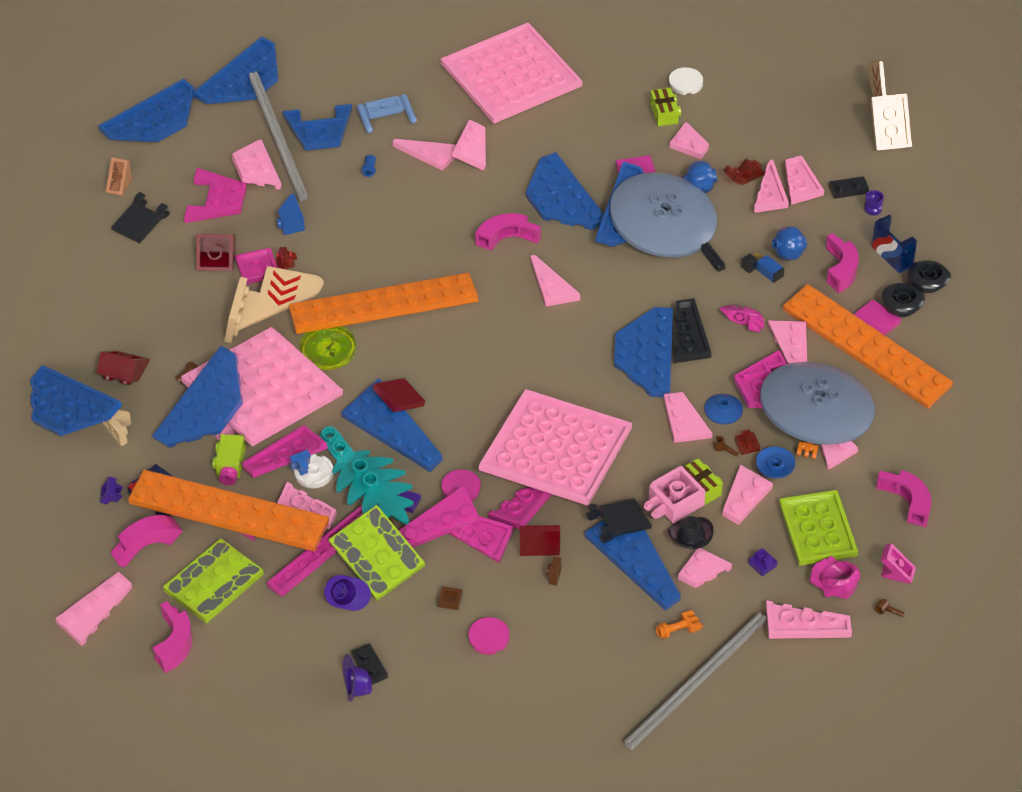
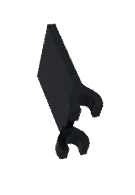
M138 192L131 206L114 223L111 230L140 244L161 219L169 216L170 212L166 210L168 205L161 203L157 211L154 212L144 207L147 204V200L144 199L146 196Z
M635 498L602 506L589 504L587 507L590 511L586 513L589 521L601 516L607 525L602 527L603 534L599 536L603 543H607L617 536L652 528L651 523Z

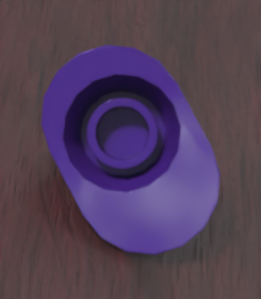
M336 575L326 583L324 595L326 601L334 607L358 611L368 604L371 591L363 580L345 575Z
M346 654L343 659V677L348 701L351 702L353 697L371 694L372 680L367 670L354 666L351 656Z

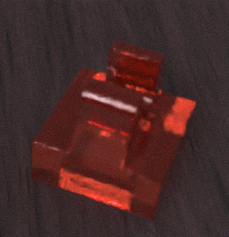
M279 247L276 257L277 267L286 270L295 267L296 253L288 251L287 247Z
M750 429L741 432V435L735 436V443L741 455L760 451L759 442L754 432H750Z

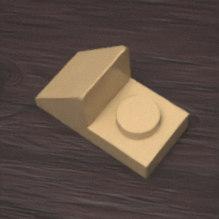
M118 410L111 420L102 423L120 446L128 443L126 427L131 424V418L128 411Z

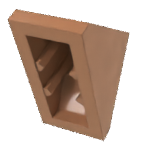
M111 157L105 192L123 196L132 180L130 161Z

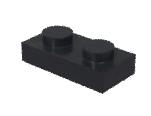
M864 176L830 181L829 183L834 199L863 195L869 192Z
M370 643L351 651L357 666L367 670L371 677L372 685L388 678L387 671Z

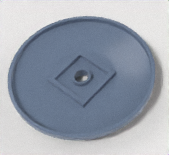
M655 172L630 177L616 188L610 202L611 220L618 233L632 246L655 256L673 258L694 254L702 249V244L711 241L717 226L716 211L707 195L689 181L671 174Z
M795 362L783 365L772 371L765 378L761 387L760 401L767 417L779 429L803 441L825 445L850 442L866 433L874 419L875 405L867 388L851 374L827 364Z

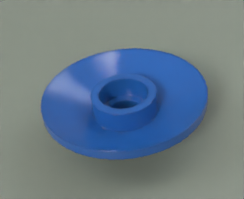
M717 394L706 401L704 411L706 416L715 423L731 424L740 419L743 413V406L740 400L732 395Z
M781 447L765 448L756 458L758 470L770 478H784L790 475L796 463L793 454Z

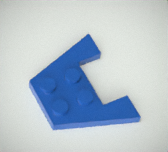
M352 104L335 106L336 118L301 121L299 109L283 111V117L305 150L340 147L352 112Z

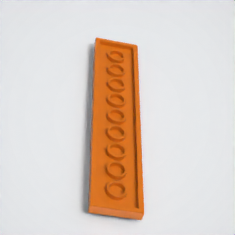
M468 272L289 304V311L296 334L475 303L478 302V294Z
M809 284L805 285L783 305V311L798 321H805L808 328L927 409L953 386L952 380Z
M143 470L128 498L129 504L314 552L329 523V516L148 470Z

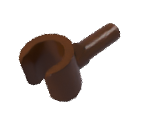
M722 436L716 437L717 442L713 441V447L716 451L724 450L736 457L738 456L739 452L725 445Z
M886 599L879 600L874 608L881 615L887 610L901 617L904 616V612L890 606Z

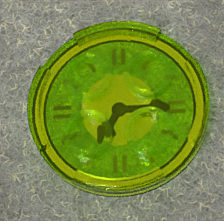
M343 326L306 332L300 341V352L320 370H335L347 365L354 358L357 350L352 332Z

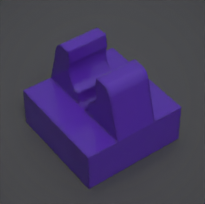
M109 476L101 486L100 503L107 505L109 501L119 502L122 498V495L117 493H120L123 487L116 483V478Z
M761 548L749 559V565L761 576H764L777 567V561L766 550Z

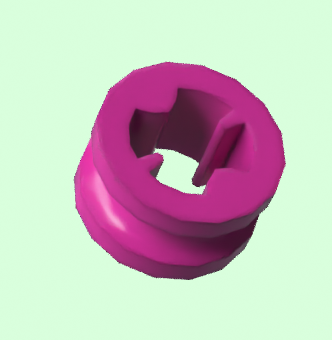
M223 467L220 471L219 481L224 485H234L238 472L232 467Z

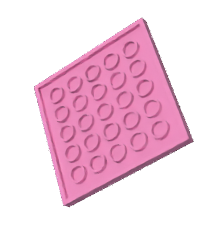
M529 22L441 58L442 66L493 124L582 86V80Z
M273 327L230 349L238 357L237 365L238 372L240 373V389L243 404L229 421L228 425L239 435H244L245 441L251 446L258 444L343 395L342 388ZM208 362L182 375L181 381L189 388Z
M525 389L480 462L479 470L588 506L630 433L632 423Z

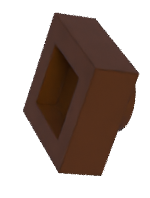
M554 556L552 564L548 563L546 575L549 576V584L557 586L561 573V557Z
M443 586L438 607L459 610L463 589Z

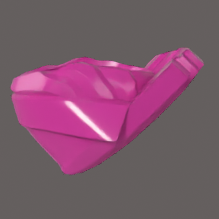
M830 556L828 559H823L814 565L809 582L824 591L825 597L836 596L848 599L855 592L861 575L854 563L848 561L840 562Z

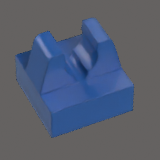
M305 450L289 457L291 470L298 469L300 475L308 473V464H310L311 459L309 451Z

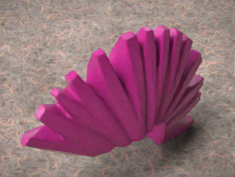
M734 304L719 308L729 320L747 325L748 330L760 332V329L764 328L765 324L763 322L765 319L762 318V314L757 312L756 309L749 308V306L742 308L741 305L737 307Z

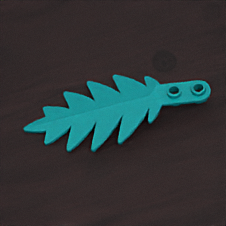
M332 426L325 427L320 433V438L327 443V449L337 461L332 469V473L336 474L340 471L336 492L340 493L352 483L348 493L347 504L349 506L364 495L362 503L363 514L374 506L379 505V508L387 518L392 516L408 525L409 519L404 509L412 506L414 502L397 495L412 489L413 485L402 482H388L405 475L406 471L378 469L393 463V458L366 457L370 455L369 450L354 452L337 429Z

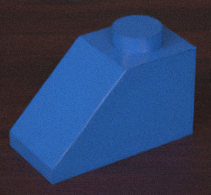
M291 194L278 210L279 218H276L278 229H282L284 235L305 231L304 217L295 194Z

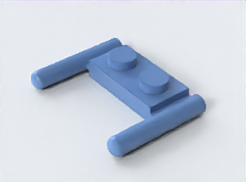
M406 94L400 97L394 96L367 102L365 105H357L367 133L373 131L369 118L374 119L401 113L405 110L411 123H416L417 121Z

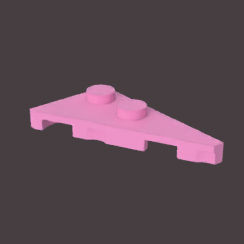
M394 139L392 141L393 147L442 171L455 159V157L451 156L456 147L455 144Z
M769 160L765 176H763L757 201L754 205V213L788 208L789 202L773 160Z
M536 255L531 256L532 267L545 306L580 300L579 292Z

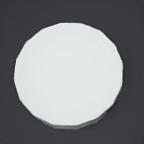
M683 67L674 70L670 74L669 84L675 93L687 95V93L695 94L703 87V76L696 69Z
M312 454L310 455V464H308V473L300 475L298 469H295L294 476L296 481L306 488L323 487L333 477V465L327 457Z

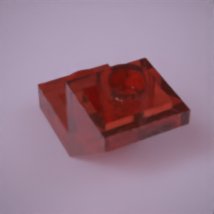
M747 158L739 167L735 166L733 168L727 165L723 170L734 182L745 185L765 174L761 169L762 165L755 159L751 161Z

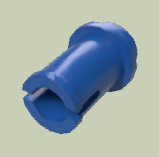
M373 155L365 157V163L361 171L366 177H372L376 172V157Z

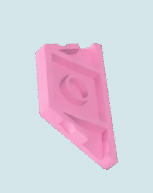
M262 139L232 154L233 163L242 182L253 183L263 187L265 184L275 185V189H281L280 179Z

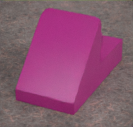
M892 543L885 545L881 561L884 563L881 576L903 583H912L916 567Z

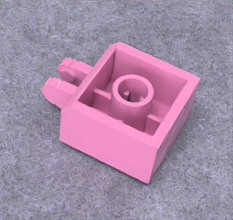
M679 466L650 484V500L646 501L643 507L646 511L654 509L651 514L654 519L665 515L672 523H675L704 506L705 490L682 466Z

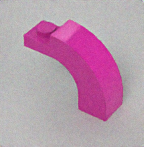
M507 213L497 215L486 220L475 232L476 245L492 251L500 240L507 237H520L538 244L541 240V226L528 222V216L523 214Z
M831 233L827 235L826 249L840 263L828 269L826 283L837 293H840L854 282L857 275L859 255L851 241L844 243L842 239Z
M901 470L900 475L880 471L876 489L895 493L905 498L910 505L907 523L927 527L931 509V495L926 485L918 477L904 470Z
M166 515L149 516L133 523L118 535L120 542L110 553L118 565L125 568L145 546L158 542L171 545L183 531L172 517Z
M168 601L160 604L162 617L173 631L165 641L152 647L154 659L164 673L174 669L185 660L190 652L193 640L187 613L185 610L179 613L175 606L172 607Z

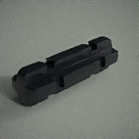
M708 242L702 244L701 251L718 272L724 270L726 264L712 248L711 244Z

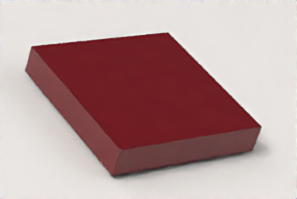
M405 378L374 383L373 390L393 412L424 407L426 401Z
M560 525L520 526V556L560 555Z

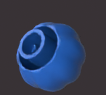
M702 160L693 162L688 167L687 174L683 175L685 180L701 189L704 193L710 192L713 189V183L717 182L715 168L711 169L710 164Z
M783 227L779 229L772 240L773 249L783 260L798 259L807 246L805 236L796 227Z

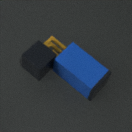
M758 253L754 255L748 254L741 259V268L749 274L756 269L773 283L784 277V267L768 255L762 257Z

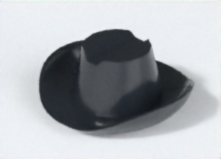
M932 260L914 262L908 271L911 284L923 293H934L946 286L951 279L950 271L941 263Z
M897 283L884 288L882 301L889 313L898 317H907L917 312L923 306L925 296L913 285Z
M688 516L668 528L671 540L675 544L687 549L705 547L712 540L714 533L713 524L705 517Z

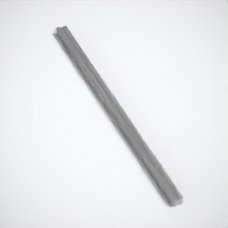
M257 71L251 72L249 79L264 112L283 163L286 166L299 201L302 202L308 199L302 179L290 154L291 152L288 149L279 123L276 120L277 118L263 88L261 79Z
M757 613L728 643L692 675L683 686L624 740V746L631 750L637 747L636 745L640 744L643 738L645 739L662 720L666 719L684 699L690 696L689 694L693 693L711 673L715 672L714 670L718 669L734 651L738 650L743 645L742 643L746 642L757 629L761 628L760 626L766 623V616Z

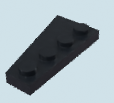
M695 299L676 301L674 363L711 358V349Z

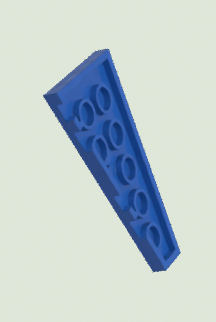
M378 378L374 383H380L382 381ZM374 383L341 412L344 419L429 472L443 461L442 454L406 410L393 412L373 390Z
M604 520L585 532V538L665 611L680 601L681 595L645 530L617 536L607 543H603L599 538L603 534L602 527L607 526Z

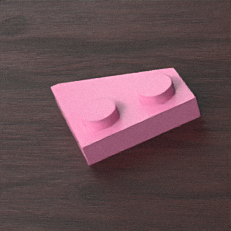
M685 122L670 141L669 148L701 160L709 149V143Z
M852 441L833 445L820 444L828 470L858 452V447Z
M699 548L678 574V580L696 588L704 584L705 581L717 578V574L725 570L729 572L732 569V563Z

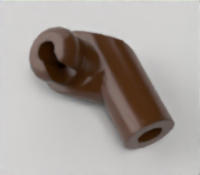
M192 361L188 362L186 369L175 378L182 385L181 376L197 368L198 365Z

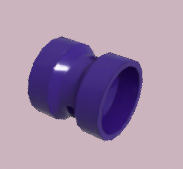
M871 190L867 192L864 206L867 214L875 216L882 212L884 196L880 191Z

